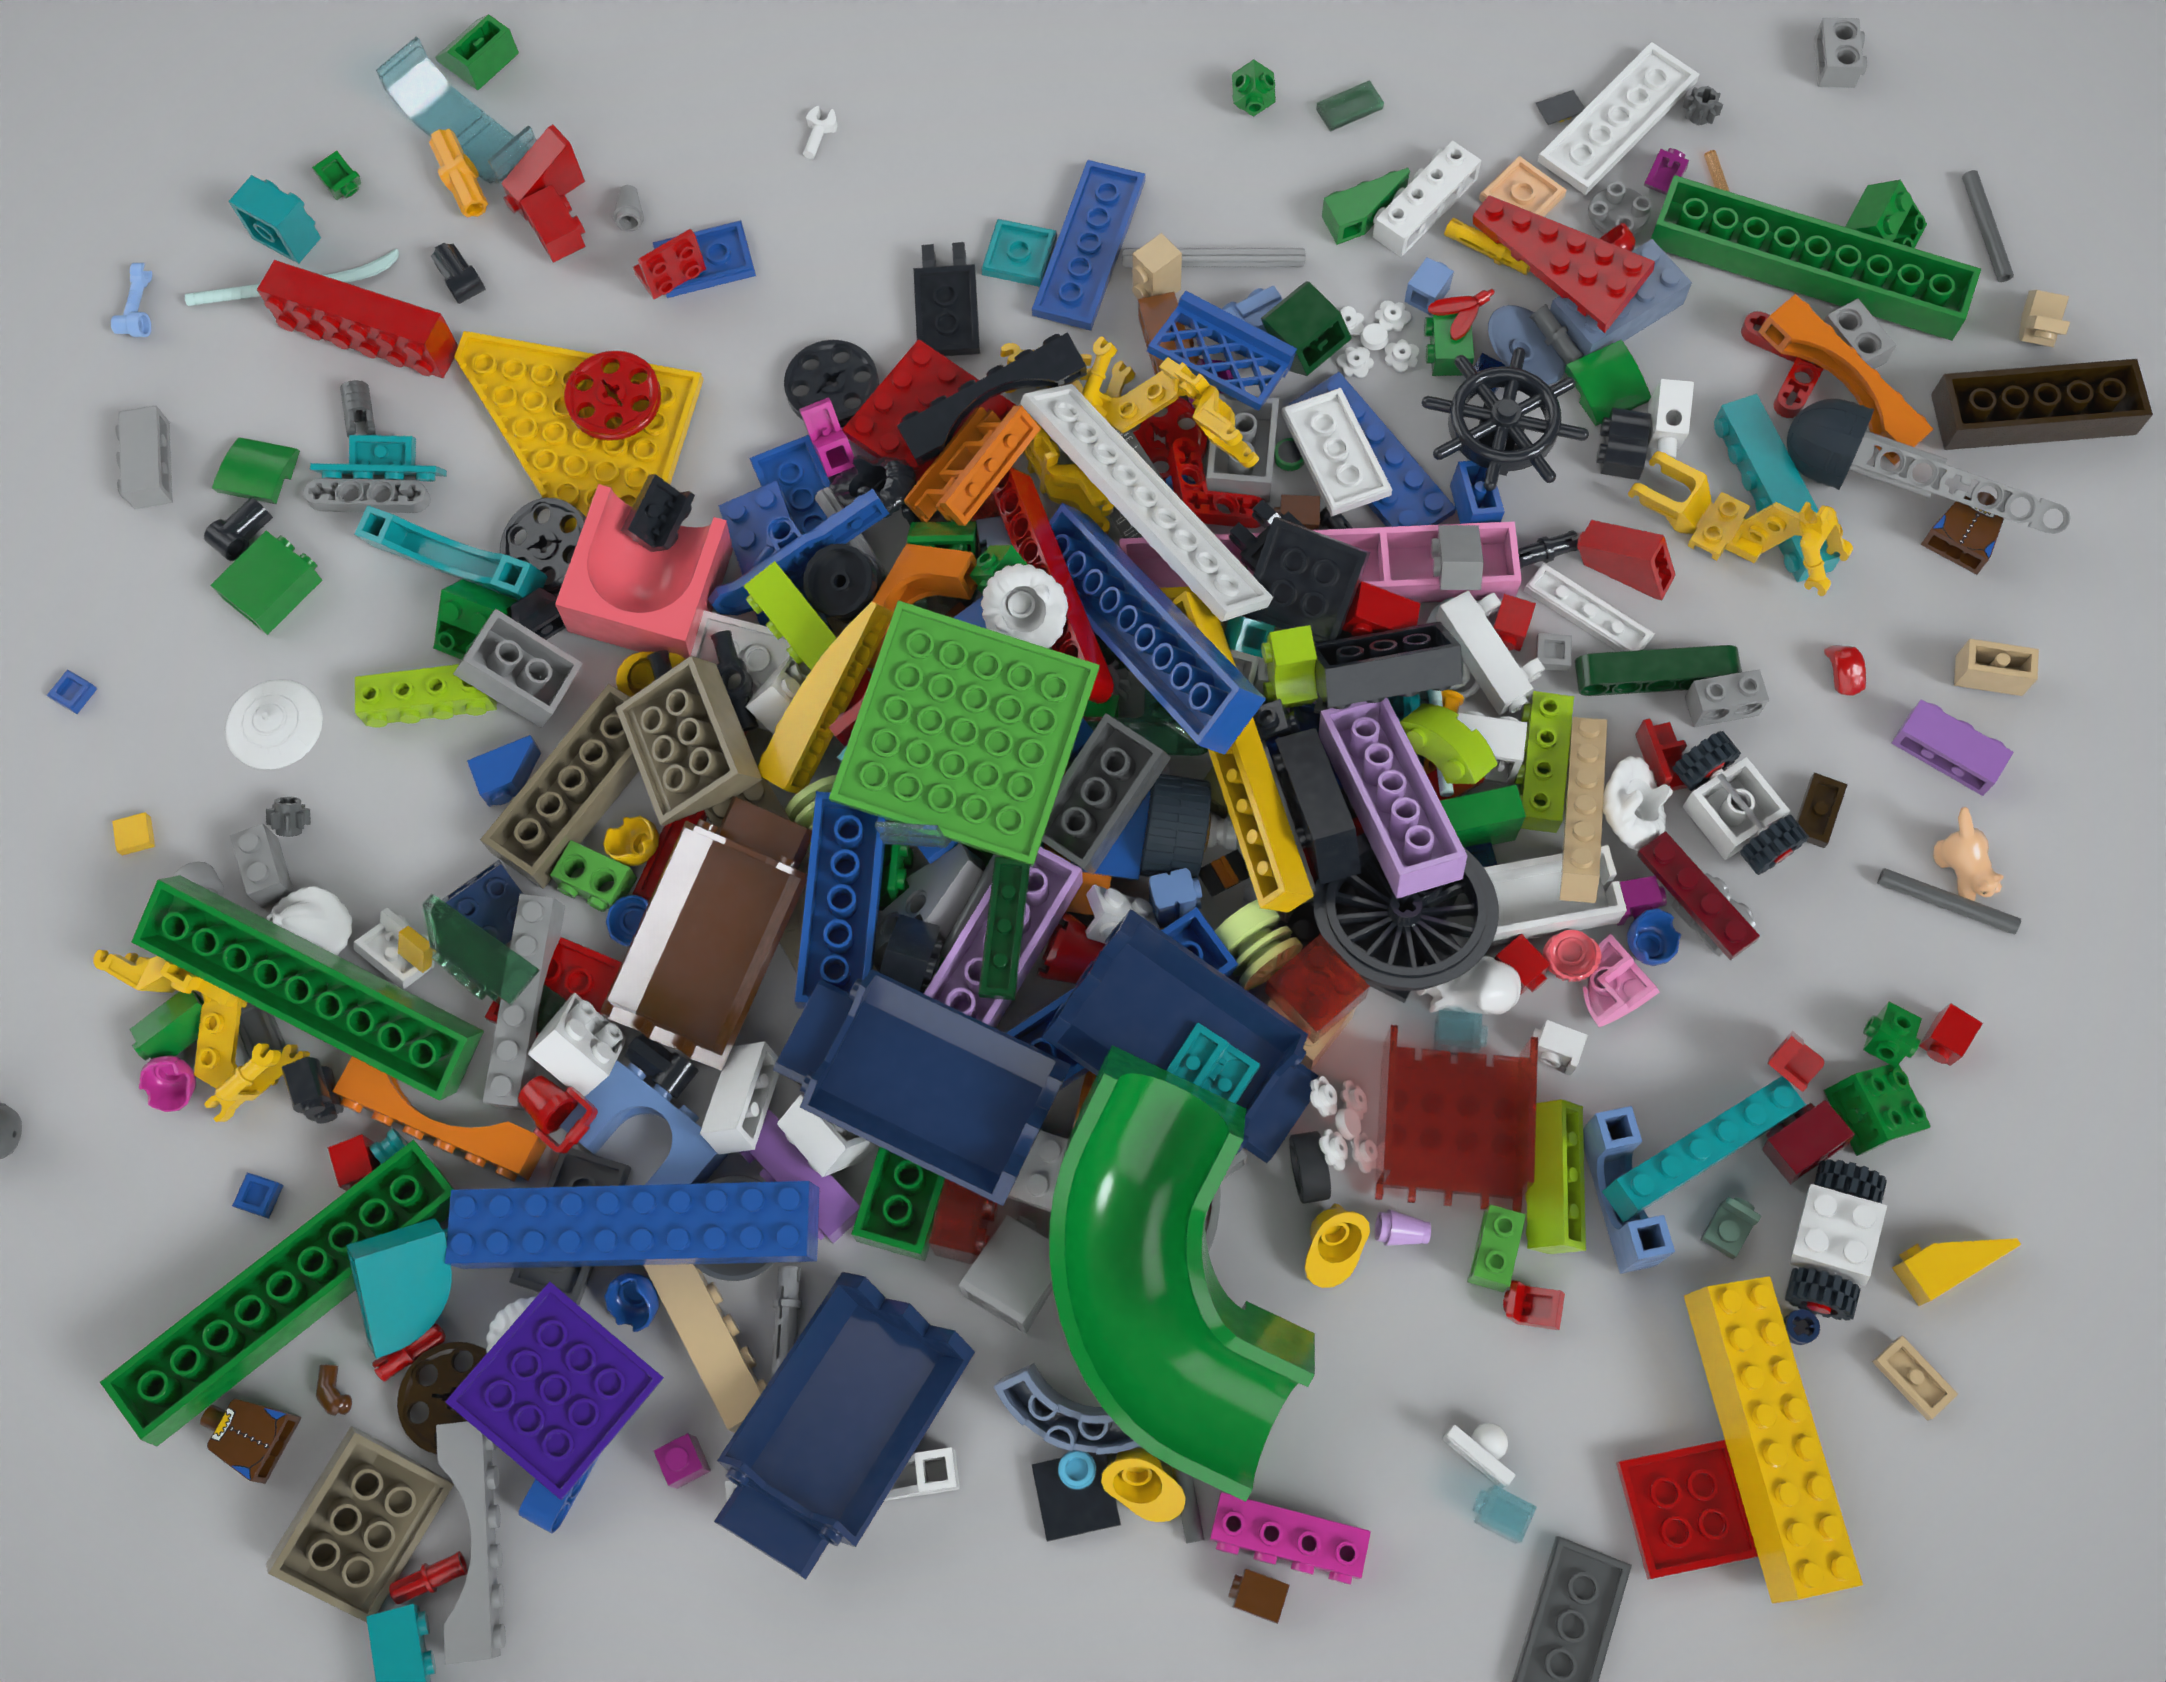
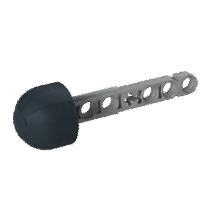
M1825 399L1801 410L1789 428L1787 449L1796 468L1809 479L1825 484L1828 487L1831 486L1840 490L1848 471L1851 470L1928 498L1934 493L2017 523L2029 522L2028 527L2045 533H2060L2070 523V512L2061 504L2044 498H2040L2038 501L2032 494L1946 465V458L1866 431L1874 412L1873 408H1867L1864 405H1858L1855 402L1843 399ZM1874 445L1881 447V450L1875 456L1874 466L1872 467L1867 465V462L1873 456ZM1886 452H1894L1900 457V465L1894 471H1885L1880 465V459ZM1920 463H1926L1932 468L1931 478L1923 483L1915 481L1912 476L1914 467ZM1957 474L1961 476L1960 482L1971 486L1972 479L1977 480L1978 483L1972 489L1970 501L1964 499V496L1968 493L1966 491L1956 489L1954 494L1949 493V486L1945 484L1946 479H1953ZM1984 486H1992L1997 491V499L1991 505L1986 506L1978 501V491ZM2019 497L2026 498L2030 503L2029 512L2022 517H2016L2010 511L2012 501ZM2050 509H2058L2063 514V522L2057 528H2048L2043 522L2044 514Z

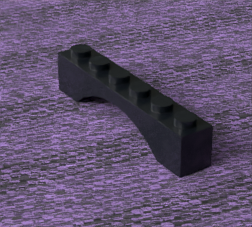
M1068 332L1061 336L1060 334H1054L1043 341V346L1034 351L1031 349L1022 351L1014 358V362L1005 367L1001 364L991 368L986 373V377L977 382L970 380L962 384L958 388L959 392L947 398L946 395L936 398L929 404L930 407L920 413L913 411L905 415L901 419L902 423L898 424L897 427L917 465L920 466L937 457L951 441L961 423L977 407L990 398L1010 390L1025 387L1054 388L1068 385L1087 375L1086 364Z

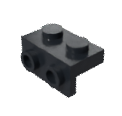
M656 474L648 475L621 531L650 552L668 550L678 539L677 532L683 520L689 516L692 510L691 503L695 495L690 491L679 492Z

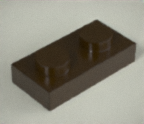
M1815 772L1811 776L1796 819L1809 836L1806 842L1822 848L1828 845L1848 784Z

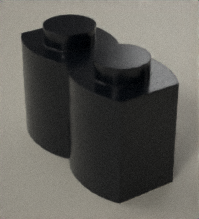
M1612 408L1610 416L1603 417L1600 436H1605L1604 444L1600 443L1596 457V463H1601L1600 474L1635 480L1640 479L1647 454L1651 424L1650 413Z
M305 1057L282 1066V1073L294 1111L303 1113L307 1119L316 1121L318 1124L333 1121L338 1117L337 1114L344 1111L340 1096L332 1092L336 1086V1081L331 1068L321 1066L320 1061L314 1057Z

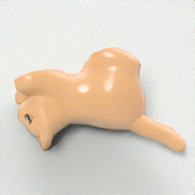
M1962 807L1958 816L1959 831L1952 833L1945 840L1937 841L1934 846L1933 857L1936 864L1941 868L1952 867L1957 876L1958 895L1975 901L1976 894L1987 898L1993 896L1994 893L2000 892L2002 888L2000 881L2004 876L1993 871L1988 856V840L1982 831L1973 827L1969 809Z

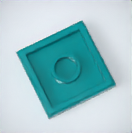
M997 219L981 268L982 275L1040 287L1057 238L1056 230Z

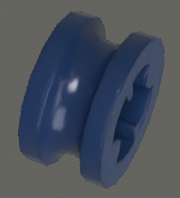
M1795 1310L1785 1316L1783 1320L1792 1344H1808L1815 1340L1820 1333L1819 1320L1815 1314L1808 1310ZM1804 1319L1809 1325L1805 1328V1330H1809V1334L1802 1333L1797 1335L1793 1330L1797 1326L1792 1324L1793 1320L1799 1322Z

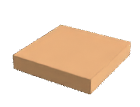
M1519 156L1480 193L1479 200L1483 203L1490 195L1544 217L1565 197L1567 190Z

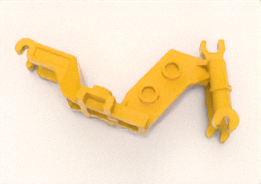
M1102 336L1094 342L1093 352L1096 354V359L1092 369L1087 373L1088 379L1082 395L1117 431L1124 434L1175 402L1179 396L1187 395L1194 399L1192 405L1196 410L1192 418L1212 444L1236 459L1243 467L1250 468L1258 462V455L1255 452H1251L1252 450L1248 444L1242 441L1243 435L1237 429L1235 430V414L1233 410L1219 398L1217 388L1210 385L1201 374L1194 375L1186 364L1182 362L1179 365L1167 357L1159 366L1162 370L1161 372L1121 396L1124 385L1131 382L1136 373L1130 366L1127 367L1123 361H1119L1112 368V378L1106 393L1103 394L1099 389L1106 378L1105 373L1117 349L1112 342L1108 343Z
M1007 343L1001 347L1000 356L1008 357V365L1014 362V358L1024 350H1021L1015 343ZM1080 354L1086 366H1091L1092 355ZM1087 375L1080 378V380L1088 379ZM1079 379L1070 383L1082 394L1084 387ZM1015 389V390H1010V391H1007V392H1005V393H1012V392H1015L1017 389ZM1037 423L1041 430L1023 453L1028 460V472L1030 474L1036 473L1040 479L1039 489L1041 493L1047 492L1052 502L1057 504L1064 503L1089 515L1108 535L1110 522L1104 516H1108L1113 512L1114 505L1109 502L1108 498L1076 464H1057L1060 457L1059 448L1056 442Z
M1661 451L1653 454L1649 460V465L1654 467L1655 464H1659L1663 474L1685 484L1691 491L1688 499L1685 502H1676L1642 483H1634L1628 492L1629 497L1639 496L1640 504L1665 516L1675 531L1693 534L1689 540L1688 547L1694 549L1695 546H1698L1711 553V558L1716 561L1726 549L1755 564L1759 556L1765 551L1794 535L1802 536L1800 546L1804 557L1803 565L1809 574L1804 587L1807 590L1816 587L1819 596H1824L1831 586V581L1826 577L1823 566L1825 563L1820 555V549L1825 540L1828 545L1827 553L1830 555L1834 552L1840 553L1841 561H1846L1853 551L1852 544L1842 538L1843 530L1838 522L1836 511L1832 507L1822 505L1816 513L1811 509L1810 502H1805L1798 513L1775 502L1745 519L1749 513L1750 505L1722 491L1713 504L1707 475Z
M97 950L94 954L93 963L97 969L104 970L138 991L173 993L175 990L191 994L192 990H197L202 993L204 1003L201 1008L194 1076L216 1088L215 1095L211 1096L204 1104L206 1108H216L221 1104V1112L213 1118L215 1122L228 1121L234 1116L235 1110L242 1103L255 1100L271 1085H276L283 1076L282 1066L305 1057H310L309 1051H298V1045L287 1044L281 1053L280 1050H269V1044L258 1043L253 1048L252 1058L243 1066L237 1067L235 1060L241 1008H245L248 1002L159 956L138 958L137 953H127L123 957L117 954H109L107 950Z

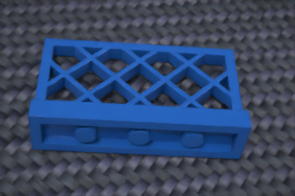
M1185 291L1180 297L1177 308L1147 348L1148 353L1163 361L1168 357L1179 365L1183 362L1194 375L1201 374L1210 385L1257 411L1261 409L1281 378H1285L1288 374L1297 348L1188 291ZM1179 322L1192 330L1178 331L1175 323ZM1203 337H1208L1219 344L1206 346ZM1196 338L1199 347L1184 348L1182 340ZM1174 341L1178 350L1168 351L1159 345L1161 342ZM1234 351L1247 359L1234 361L1231 352ZM1223 353L1227 362L1212 363L1209 354ZM1202 355L1205 364L1195 365L1189 361L1188 357ZM1259 366H1263L1275 374L1262 375ZM1251 367L1254 377L1241 378L1237 369ZM1230 370L1233 379L1223 380L1217 376L1216 372ZM1258 385L1261 394L1257 398L1246 392L1244 387Z

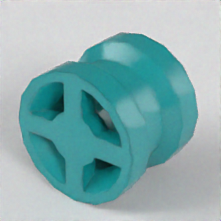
M392 1128L386 1133V1138L383 1141L374 1142L369 1148L382 1164L406 1146L408 1142L396 1129Z

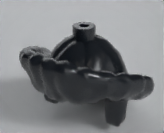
M858 454L852 461L855 467L843 471L829 485V488L832 489L844 508L854 502L858 496L873 489L889 512L884 517L888 518L905 504V497L916 485V474L914 473V468L909 466L904 460L882 457L871 461L865 456Z

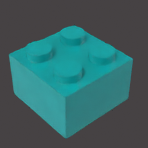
M251 175L228 201L252 239L298 264L321 239L314 226L316 224L315 221L304 209V202L294 193H284L267 179L262 181Z

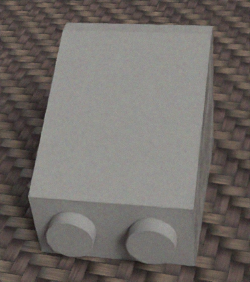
M1007 1215L958 1286L964 1297L1027 1334L1053 1290L1049 1258V1236L1045 1238L1035 1232L1037 1226L1028 1219L1018 1216L1015 1220Z

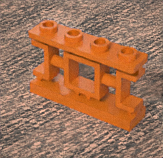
M1022 405L1013 406L1002 421L993 410L986 412L983 407H977L905 497V504L922 522H928L936 510H938L946 520L951 521L953 519L957 525L966 526L1041 428Z

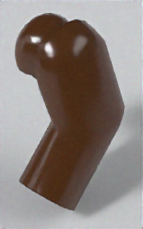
M319 1365L316 1389L318 1402L327 1414L336 1416L337 1413L346 1415L351 1410L352 1398L348 1394L340 1395L336 1388L338 1366Z

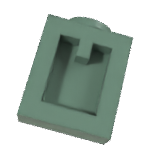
M1728 1197L1718 1206L1700 1240L1734 1259L1740 1252L1753 1226L1759 1222L1762 1216L1754 1211L1755 1207L1748 1201L1739 1197L1734 1199Z

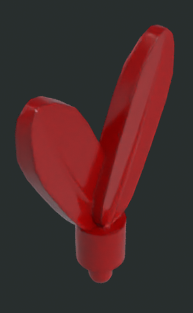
M1493 289L1488 291L1482 290L1473 297L1458 296L1439 299L1428 306V312L1437 316L1458 313L1450 330L1451 339L1458 340L1466 335L1478 314L1479 307L1489 302L1490 297L1494 295L1495 291Z

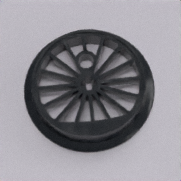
M1365 833L1357 836L1360 867H1366L1383 894L1356 875L1321 885L1317 879L1313 902L1314 914L1318 929L1325 943L1350 971L1365 981L1383 988L1399 991H1417L1452 981L1468 972L1483 958L1490 948L1497 931L1499 905L1494 885L1481 863L1465 848L1467 860L1463 879L1455 881L1457 885L1442 892L1443 885L1434 887L1431 891H1421L1396 899L1392 888L1374 863L1378 859ZM1346 882L1371 900L1338 891L1343 883ZM1461 893L1467 896L1470 903L1468 905L1434 907ZM1335 903L1369 913L1337 915ZM1473 916L1474 927L1438 918ZM1375 923L1350 936H1347L1341 927ZM1436 930L1465 937L1469 940L1460 948ZM1384 931L1367 952L1356 944ZM1396 932L1388 963L1381 962L1373 957L1391 935ZM1401 934L1404 935L1409 967L1393 965ZM1412 937L1431 965L1417 967ZM1425 937L1452 956L1440 961Z

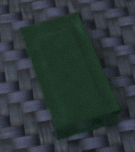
M1369 80L1318 102L1316 110L1331 132L1382 110L1384 101Z

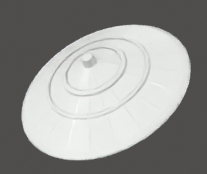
M270 680L250 688L237 699L226 719L225 738L231 753L243 764L261 770L279 769L297 762L312 749L321 733L323 712L320 702L310 689L291 680Z

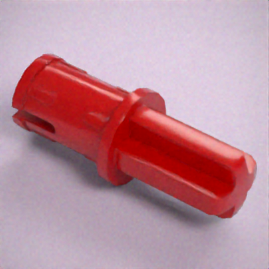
M434 1323L425 1334L412 1344L373 1361L372 1366L374 1368L379 1367L374 1370L377 1376L386 1382L399 1371L411 1365L424 1352L442 1344L446 1337L443 1329L437 1323Z
M459 1551L432 1565L424 1563L421 1565V1570L392 1582L389 1585V1591L395 1604H402L428 1591L435 1593L437 1592V1587L462 1575H467L468 1566L463 1554Z

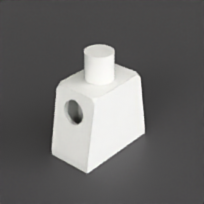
M1669 379L1660 380L1648 402V413L1651 414L1648 447L1657 448V451L1664 452L1676 459L1677 449H1680L1689 434L1694 382Z

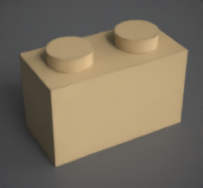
M1162 233L1132 254V291L1137 299L1169 292H1175L1176 294L1181 290L1182 253Z
M1969 639L1956 655L1954 686L2023 696L2038 680L2039 649Z

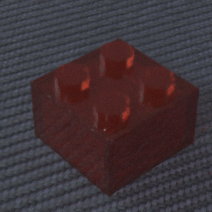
M1320 934L1267 980L1265 993L1297 1027L1308 1034L1309 1040L1314 1044L1366 999L1370 985Z
M945 1178L929 1239V1245L935 1256L973 1265L990 1241V1236L987 1235L988 1221H995L999 1204Z

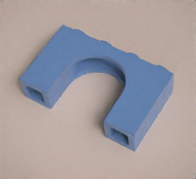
M616 1060L610 1075L585 1096L597 1108L598 1114L589 1125L590 1129L579 1143L595 1155L626 1120L642 1114L656 1115L664 1118L669 1123L672 1132V1146L664 1163L645 1185L705 1183L729 1153L718 1154L701 1136L700 1131L702 1128L696 1124L699 1117L685 1105H682L680 1109L676 1108L669 1102L673 1096L659 1084L652 1088L643 1080L647 1075L632 1063L625 1067ZM579 1103L560 1127L568 1133L587 1110Z
M1628 1106L1596 1113L1583 1128L1584 1151L1619 1272L1623 1274L1655 1267L1675 1252L1665 1216L1660 1215L1649 1218L1643 1210L1623 1223L1602 1193L1617 1178L1633 1169V1152L1642 1143L1633 1108Z

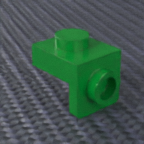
M335 151L312 167L314 173L336 200L342 196L349 198L359 190L358 185L361 184L360 175L350 168L338 151Z

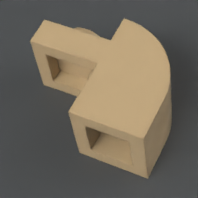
M2030 290L2021 316L2020 341L2054 347L2057 335H2066L2070 322L2062 319L2069 296L2040 290Z

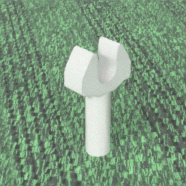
M819 106L814 107L808 112L806 120L808 127L812 128V132L803 152L806 158L814 159L824 133L836 132L838 125L833 109L830 110L825 120H820L821 112Z

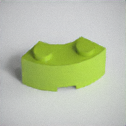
M1311 626L1270 632L1267 642L1261 644L1263 660L1265 664L1267 663L1268 682L1263 683L1266 702L1269 703L1281 699L1286 708L1312 704L1318 699L1315 681L1317 656Z
M1423 703L1400 721L1415 753L1432 761L1442 772L1447 784H1476L1498 765L1492 749L1477 729L1471 731L1464 723L1457 719L1459 714L1448 708Z

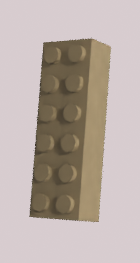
M611 684L605 687L480 839L491 854L542 889L552 879L550 874L570 840L580 844L639 772L616 711V707L630 697Z

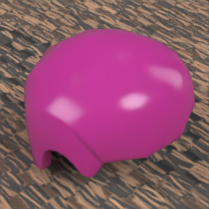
M168 1055L153 1058L143 1066L140 1074L139 1089H144L147 1092L149 1106L164 1112L181 1110L189 1103L196 1087V1076H194L193 1069L184 1060Z

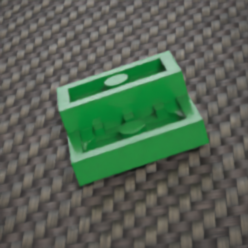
M1622 339L1566 365L1565 373L1568 377L1575 379V387L1581 395L1579 403L1595 426L1602 424L1604 416H1610L1612 408L1632 410L1649 402L1651 398L1644 377Z
M238 437L224 457L212 489L217 493L247 499L251 497L257 501L277 504L284 479L291 480L300 451L297 448Z

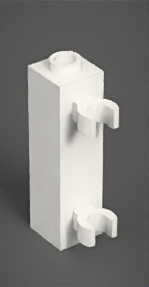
M1468 590L1440 605L1435 619L1437 622L1440 621L1461 645L1462 660L1498 715L1509 710L1511 713H1515L1521 710L1524 704L1529 703L1528 698L1534 689L1530 682L1539 678L1542 675L1540 672L1544 671L1545 668L1538 658L1530 661L1522 668L1518 666L1487 619V617L1498 611L1497 607L1501 605L1500 600L1495 593H1492L1477 603Z

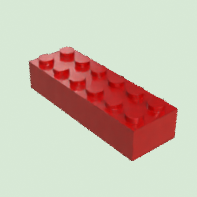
M277 260L272 262L257 288L258 293L265 302L264 305L271 311L276 319V323L284 330L290 332L296 330L305 333L308 337L317 341L324 339L341 349L347 350L351 348L373 359L379 357L396 367L406 366L428 377L434 375L444 379L455 358L458 344L441 313Z

